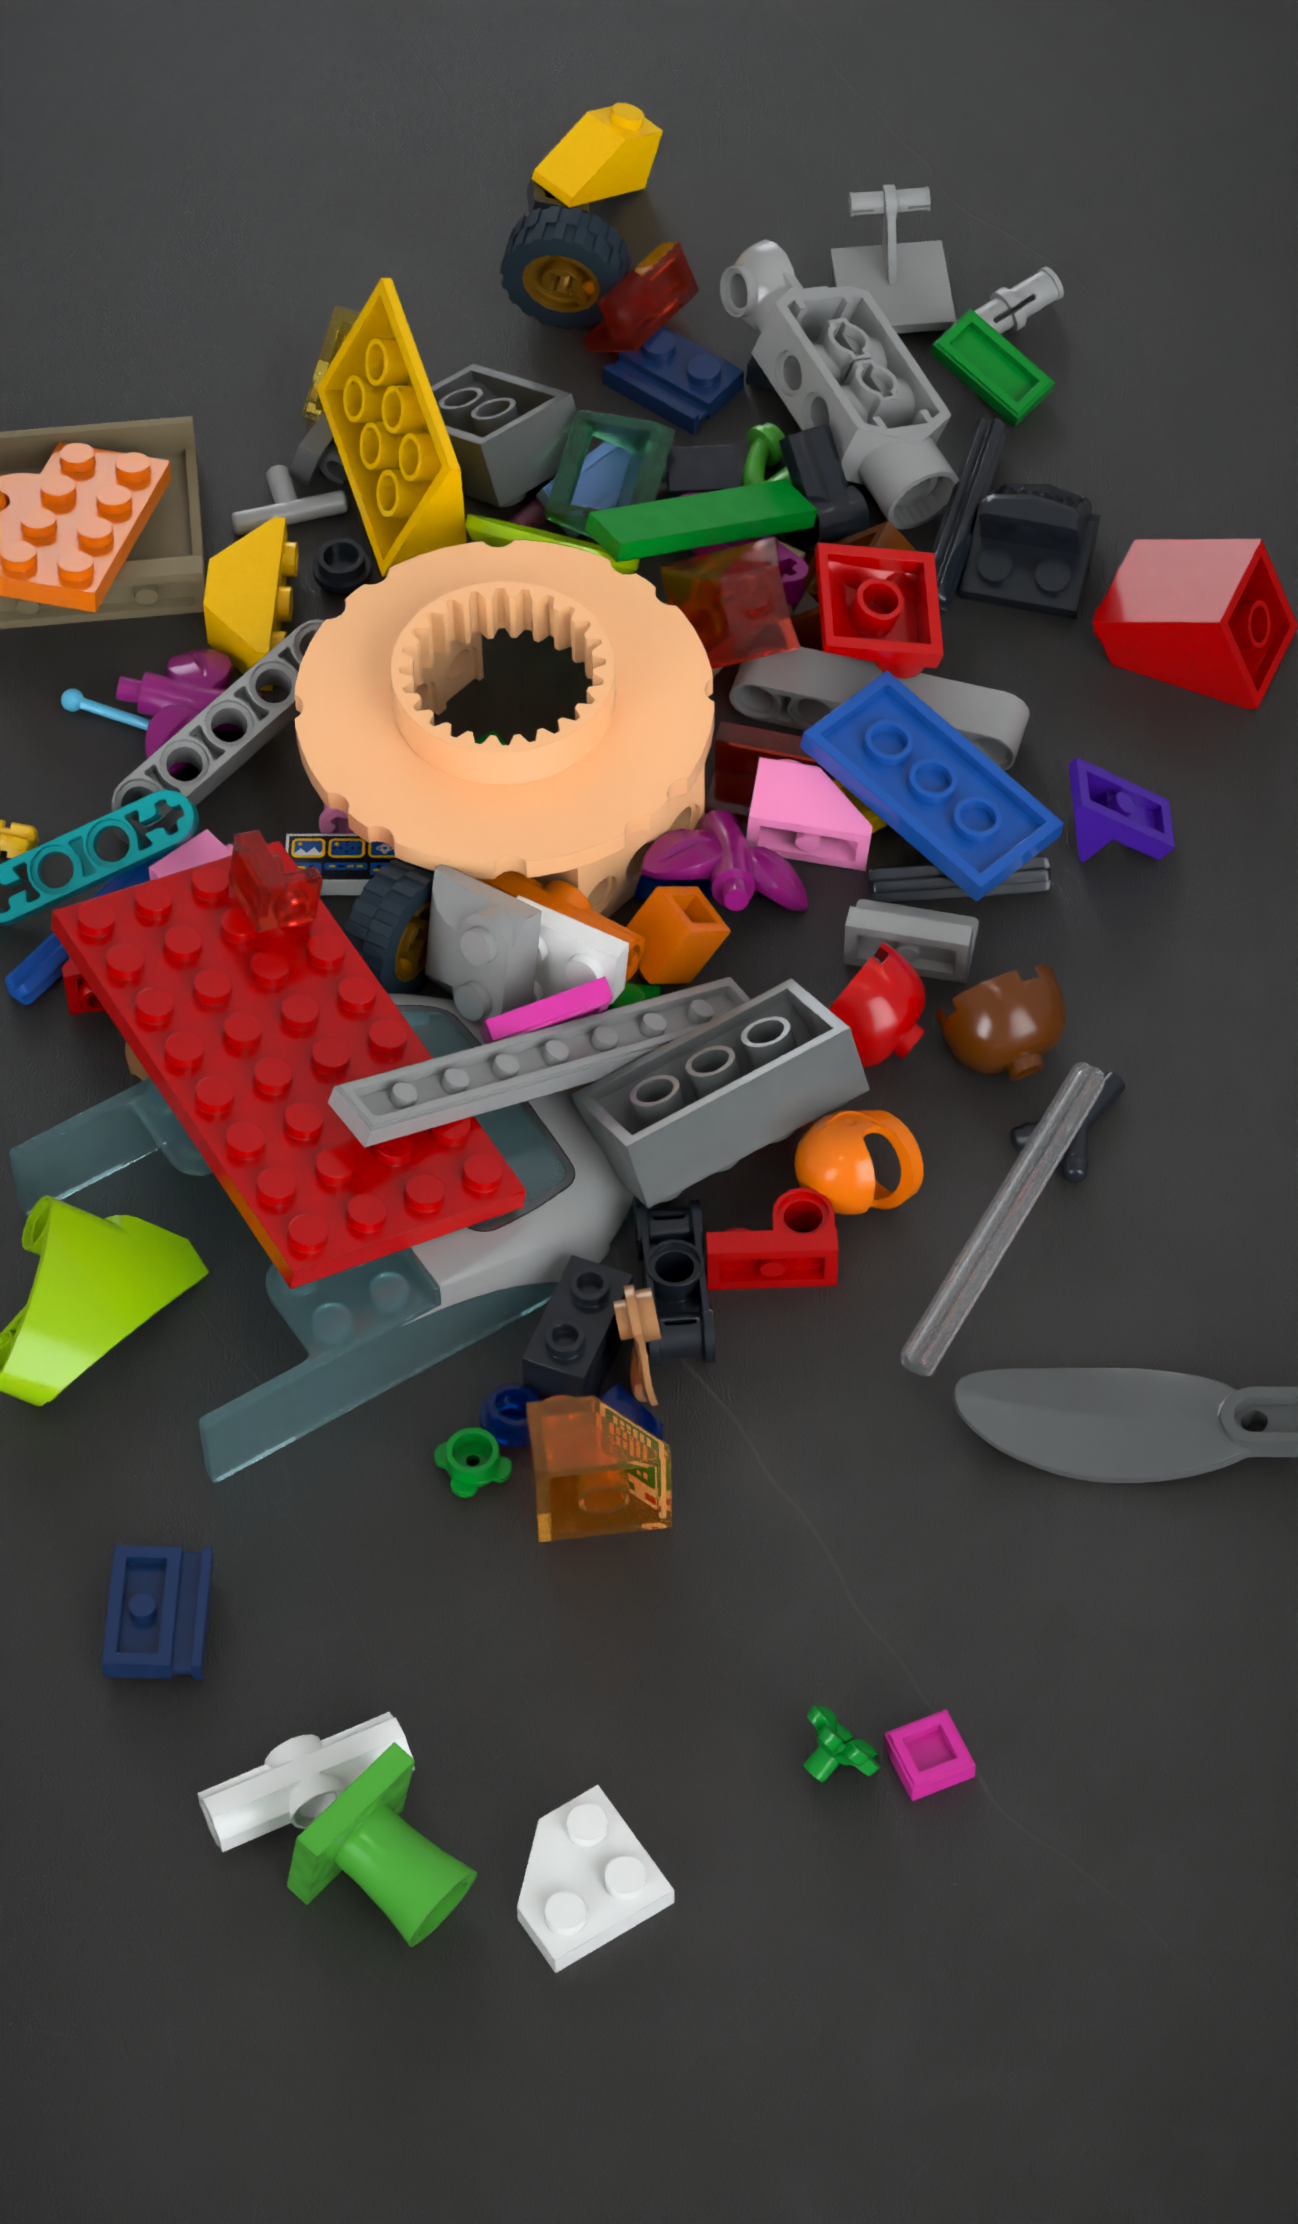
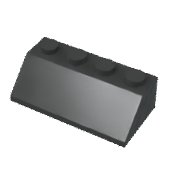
M791 978L571 1095L577 1109L620 1182L649 1209L660 1202L676 1198L684 1189L714 1173L732 1168L740 1159L760 1148L788 1138L794 1130L816 1118L842 1109L850 1100L869 1091L870 1088L851 1028Z

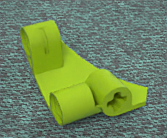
M49 1195L43 1196L31 1210L22 1235L23 1248L40 1256L34 1283L25 1307L0 1333V1392L35 1406H43L46 1402L55 1399L66 1387L134 1330L208 1275V1269L190 1241L137 1217L114 1215L103 1219Z

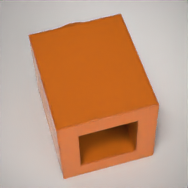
M657 886L625 927L645 937V952L638 963L636 972L643 979L647 980L649 984L691 983L731 932L698 886Z

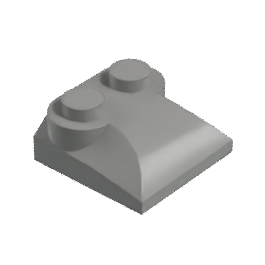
M441 864L435 867L425 976L453 994L455 1005L463 1017L470 1021H479L482 1025L487 1019L531 1004L533 1002L542 910L450 866Z

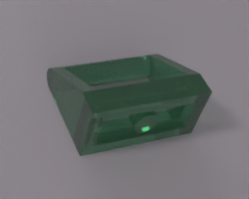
M587 410L575 411L544 517L551 522L593 538L585 530L589 512L603 509L571 504L592 436L632 452L616 507L655 501L676 430L655 421Z

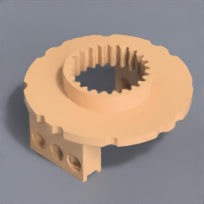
M514 540L511 544L504 547H491L481 541L445 547L418 555L389 568L388 576L380 583L373 585L363 584L345 599L346 608L344 612L336 618L326 619L311 640L300 664L294 695L296 710L301 713L295 718L297 745L305 771L325 805L329 809H339L348 815L349 829L368 843L384 842L393 848L396 858L435 871V867L443 864L479 879H495L503 872L515 871L524 874L527 878L534 877V880L543 885H546L553 879L563 880L575 886L586 896L593 911L609 918L653 879L642 874L643 859L653 843L671 831L679 829L697 830L698 822L705 815V761L711 747L714 731L715 702L708 698L709 695L713 694L712 669L706 650L689 620L676 605H666L660 602L656 597V587L648 580L636 573L630 575L621 574L612 568L609 559L577 548L528 540ZM505 628L511 638H517L524 630H531L533 640L536 642L552 636L554 637L555 649L560 651L572 647V660L575 663L585 662V675L587 678L592 679V686L588 687L586 691L587 704L578 703L575 706V720L563 717L559 719L558 732L555 734L544 728L538 729L536 741L528 742L521 734L514 735L509 745H502L495 735H490L482 744L475 743L473 732L466 731L458 737H453L452 725L448 722L435 726L434 713L439 715L447 709L446 702L475 678L479 681L484 678L481 633L487 639H492L498 629Z

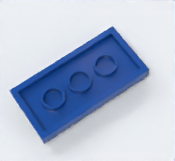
M889 671L884 672L803 732L800 748L976 902L1060 837L1064 825L1062 820Z

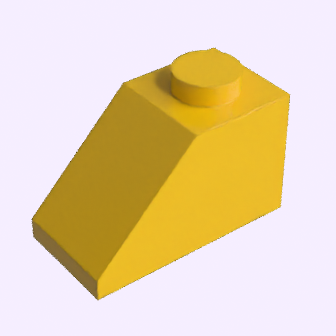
M616 103L613 106L588 111L534 169L532 180L569 208L644 189L663 130L646 119L642 110L631 104Z

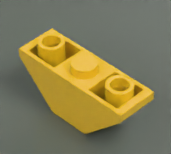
M273 517L209 559L203 601L207 641L215 650L225 653L230 658L231 664L243 675L287 637L286 631H280L281 622H291L293 589L292 586H286L287 577H297L299 548L298 542H288L286 517ZM273 685L263 686L260 690L273 691Z

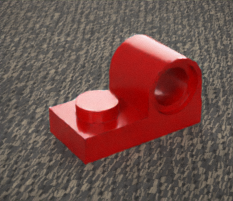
M801 1187L791 1189L780 1195L773 1207L772 1230L752 1231L746 1228H732L724 1232H706L707 1290L837 1286L838 1237L837 1228H835L834 1210L831 1201L815 1189ZM797 1230H809L810 1232L802 1233V1232H796V1231H797Z

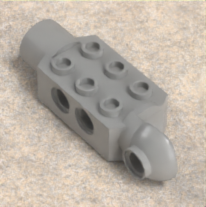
M765 239L745 249L735 264L726 268L720 280L721 301L730 316L740 317L748 326L759 331L760 336L754 346L752 355L801 430L804 431L825 425V427L830 426L846 480L865 485L886 519L895 528H914L937 517L947 508L953 487L959 481V478L936 445L952 414L869 291L849 285L804 289L794 274V269L786 252L776 242Z

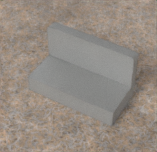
M860 899L857 901L856 907L850 906L845 924L844 964L863 967L871 956L882 964L874 954L885 941L907 959L918 971L919 976L966 984L979 921L971 916Z

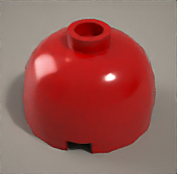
M885 941L874 954L882 964L871 956L829 1008L832 1013L851 1028L863 1068L877 1066L887 1059L892 1052L903 1060L926 1031L916 1023L926 1006L925 986L918 971L904 956Z

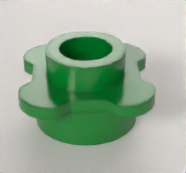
M470 1427L459 1430L450 1437L448 1442L441 1443L434 1452L435 1464L440 1468L446 1469L452 1479L450 1483L451 1491L459 1497H472L476 1494L479 1487L492 1481L498 1483L505 1482L512 1473L510 1459L500 1455L495 1434L487 1428ZM478 1460L479 1464L476 1466H469L467 1464V1461Z

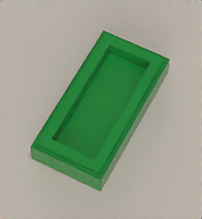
M971 308L933 343L930 351L933 357L1013 427L1018 425L1052 392L1055 384L1049 376Z

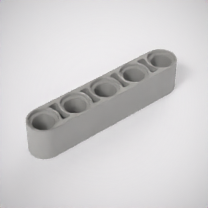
M309 620L298 626L128 775L114 790L111 812L154 792L165 789L179 792L190 799L194 806H196L301 714L296 710L294 695L295 684L303 659L301 652L308 648L324 620ZM266 685H276L284 689L288 697L281 702L270 703L260 698L257 691ZM229 723L239 727L244 736L235 742H225L218 739L212 731L221 724ZM185 762L195 766L200 774L191 781L183 782L173 778L168 770L176 763ZM166 803L159 807L162 815L159 820L147 826L130 819V822L137 828L142 836L143 845L146 846L151 841L145 834L157 828L170 829L177 823L180 817L185 816L183 809L174 810ZM114 827L113 831L117 837L130 845L126 832L121 828Z
M761 639L753 641L747 646L729 698L734 708L744 716L806 731L884 672L873 662ZM923 673L907 679L897 678L1003 771L1013 766L1030 716L1029 708L1023 700L1005 691Z

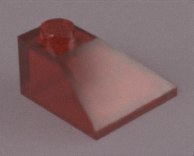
M776 537L660 565L668 605H676L694 627L706 650L711 669L800 648Z

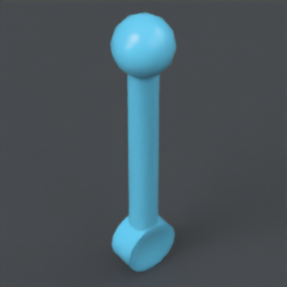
M68 689L61 697L62 706L69 712L82 709L143 730H147L148 723L150 722V719L84 698L82 692L77 689Z

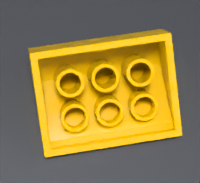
M381 278L316 389L382 577H387L389 568L421 554L445 547L466 544L467 536L461 469L392 278Z

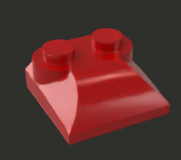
M818 542L815 547L823 652L873 661L882 672L889 671L894 677L900 679L915 677L925 667L937 668L944 654L934 553Z

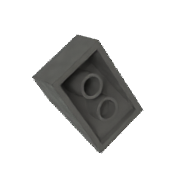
M474 363L431 387L461 469L462 491L471 498L492 504L495 507L512 506L522 501L526 497L527 491L545 481H553L589 454L572 393Z

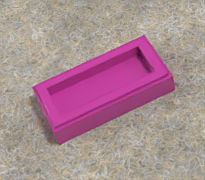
M604 976L487 1019L480 1033L484 1044L604 1012L611 1003L613 996Z

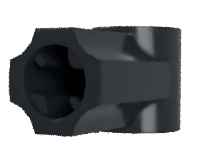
M825 425L809 428L781 439L779 444L792 485L818 509L814 527L794 531L802 546L807 549H814L818 542L831 544L867 530L869 526L867 503L857 488L847 484L830 426L825 427Z

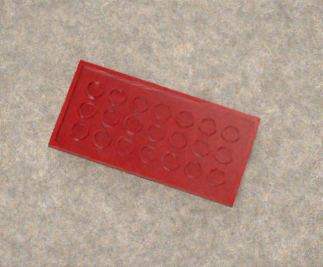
M280 841L53 910L51 929L290 1289L523 1207L526 1195L525 1187L474 1116L364 1147L328 1104L334 1086L431 1060L433 1057Z

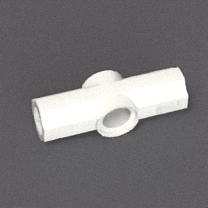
M389 1711L324 1740H320L318 1736L312 1734L291 1738L272 1750L265 1759L263 1766L199 1792V1803L216 1845L220 1847L222 1852H225L290 1823L294 1827L307 1828L394 1742L413 1758L404 1732L396 1717L394 1718Z

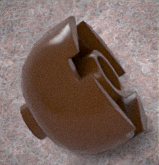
M1036 965L1034 968L1038 977L1022 981L1018 970L1004 973L954 997L952 1001L956 1011L951 1015L940 1008L936 1012V1020L954 1056L969 1069L980 1073L993 1075L1007 1072L1010 1081L1023 1079L1043 1069L1045 1064L1042 1056L1057 1046L1065 1028L1066 1007L1061 988L1052 967Z

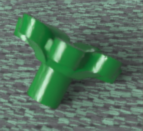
M813 1704L807 1718L814 1725L819 1746L803 1764L812 1776L824 1783L840 1763L842 1765L855 1766L867 1776H871L881 1768L873 1759L878 1755V1752L871 1744L862 1739L852 1740L854 1735L836 1720L835 1714L830 1709Z

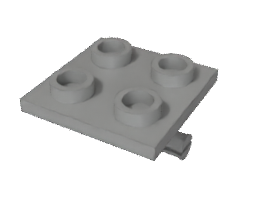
M894 184L882 185V191L849 192V212L851 217L883 214L882 245L830 249L835 287L849 285L869 291L897 334L948 330L952 323L956 321L942 240L896 244L897 213L930 211L931 201L928 186L896 189Z

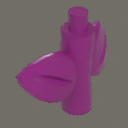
M196 649L172 657L168 661L165 676L145 672L142 680L124 676L120 677L116 699L137 703L138 713L154 716L148 723L145 735L147 759L227 690L225 688L228 686L234 671L231 660L225 653L214 649ZM258 693L260 698L265 700V695L263 693ZM229 723L221 724L214 728V730L243 733L239 727ZM185 762L176 763L169 768L168 772L173 777L192 764Z
M714 810L705 814L698 822L697 830L679 829L668 832L658 838L646 852L642 862V874L654 879H710L713 897L719 904L726 906L731 911L743 910L748 905L755 890L793 912H806L808 909V899L802 881L789 862L766 847L754 846L749 848L737 818L725 810Z

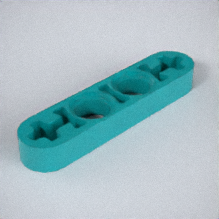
M166 789L157 791L1 863L0 883L3 886L13 888L26 882L19 874V870L27 867L29 881L40 894V897L32 901V894L27 890L9 898L11 909L4 912L0 908V925L7 926L18 923L177 849L191 840L198 830L199 816L197 808L190 799L177 791ZM167 803L174 810L183 809L185 816L177 820L179 831L171 835L169 831L162 827L146 833L145 835L152 842V845L144 849L142 836L130 822V819L139 815V822L147 826L162 817L159 807ZM121 828L129 837V851L119 861L106 862L102 860L97 851L98 838L107 829ZM65 854L73 863V877L63 887L50 888L42 879V865L51 855Z

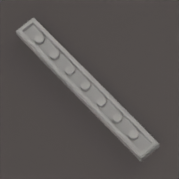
M726 977L334 1086L328 1104L364 1147H368L597 1081L751 999L731 977Z

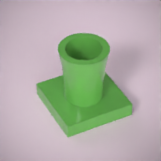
M394 1742L296 1838L287 1888L308 1905L343 1870L386 1914L407 1944L413 1947L431 1934L454 1910L474 1883L477 1871L440 1849L399 1816L403 1811L415 1760Z

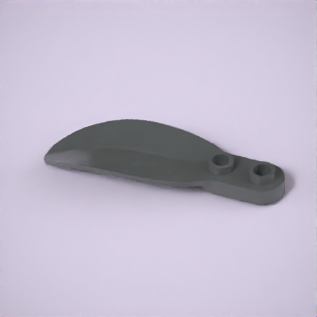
M1011 1368L968 1374L960 1378L953 1391V1402L960 1417L977 1435L990 1445L1031 1466L1073 1479L1102 1483L1161 1482L1215 1471L1248 1457H1298V1387L1254 1386L1237 1390L1225 1383L1198 1375L1141 1368ZM1250 1425H1260L1265 1428L1261 1432L1245 1430Z

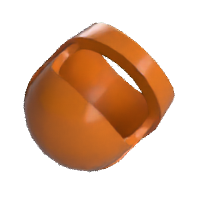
M840 1110L826 1115L815 1121L803 1134L795 1154V1175L800 1188L815 1189L820 1194L825 1195L831 1201L835 1214H862L867 1212L870 1207L878 1209L895 1208L916 1194L923 1181V1161L915 1137L900 1119L883 1110ZM878 1133L885 1136L897 1153L901 1167V1178L894 1192L884 1188L875 1179L871 1156L863 1140L867 1134Z

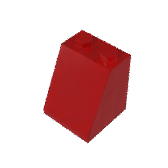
M1135 539L1123 563L1117 568L1115 578L1101 605L1097 607L1092 620L1095 635L1101 641L1111 665L1245 709H1258L1298 628L1297 621L1262 539Z

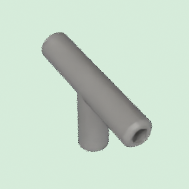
M275 465L266 472L275 504L233 512L231 522L234 533L243 535L252 532L273 517H286V525L343 514L348 511V501L345 492L342 490L297 499L288 468L284 465Z

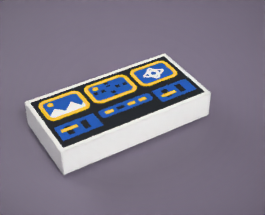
M286 834L285 850L317 895H361L364 890L363 887L369 879L376 875V871L382 866L386 867L392 860L397 859L401 861L395 857L394 850L390 845L377 841L368 843L356 834Z

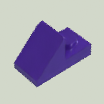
M1075 757L1068 763L1080 862L1088 860L1111 840L1120 842L1126 847L1133 848L1157 860H1161L1175 848L1170 801L1078 757Z

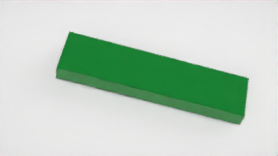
M787 479L592 511L588 514L585 530L616 562L809 529L814 527L818 509Z

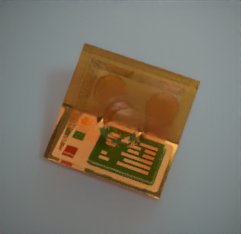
M556 1395L544 1401L526 1403L530 1479L539 1542L672 1527L671 1452L668 1444L595 1396L575 1398L569 1395Z

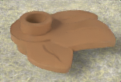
M633 1284L625 1285L626 1299L613 1301L621 1341L634 1338L630 1360L632 1393L639 1402H648L651 1406L659 1405L652 1387L645 1345L646 1342L661 1339L651 1287L635 1290Z

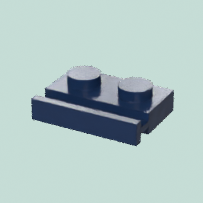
M652 321L619 353L618 361L613 365L608 363L603 368V384L694 435L699 430L700 422L705 418L710 420L744 387V370L656 321Z
M114 1545L102 1655L104 1677L173 1679V1674H192L194 1680H203L214 1571L212 1547H202V1552H183L182 1546Z

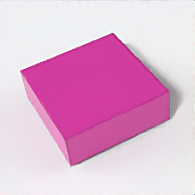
M947 1709L884 1733L883 1746L911 1801L975 1777L976 1765Z

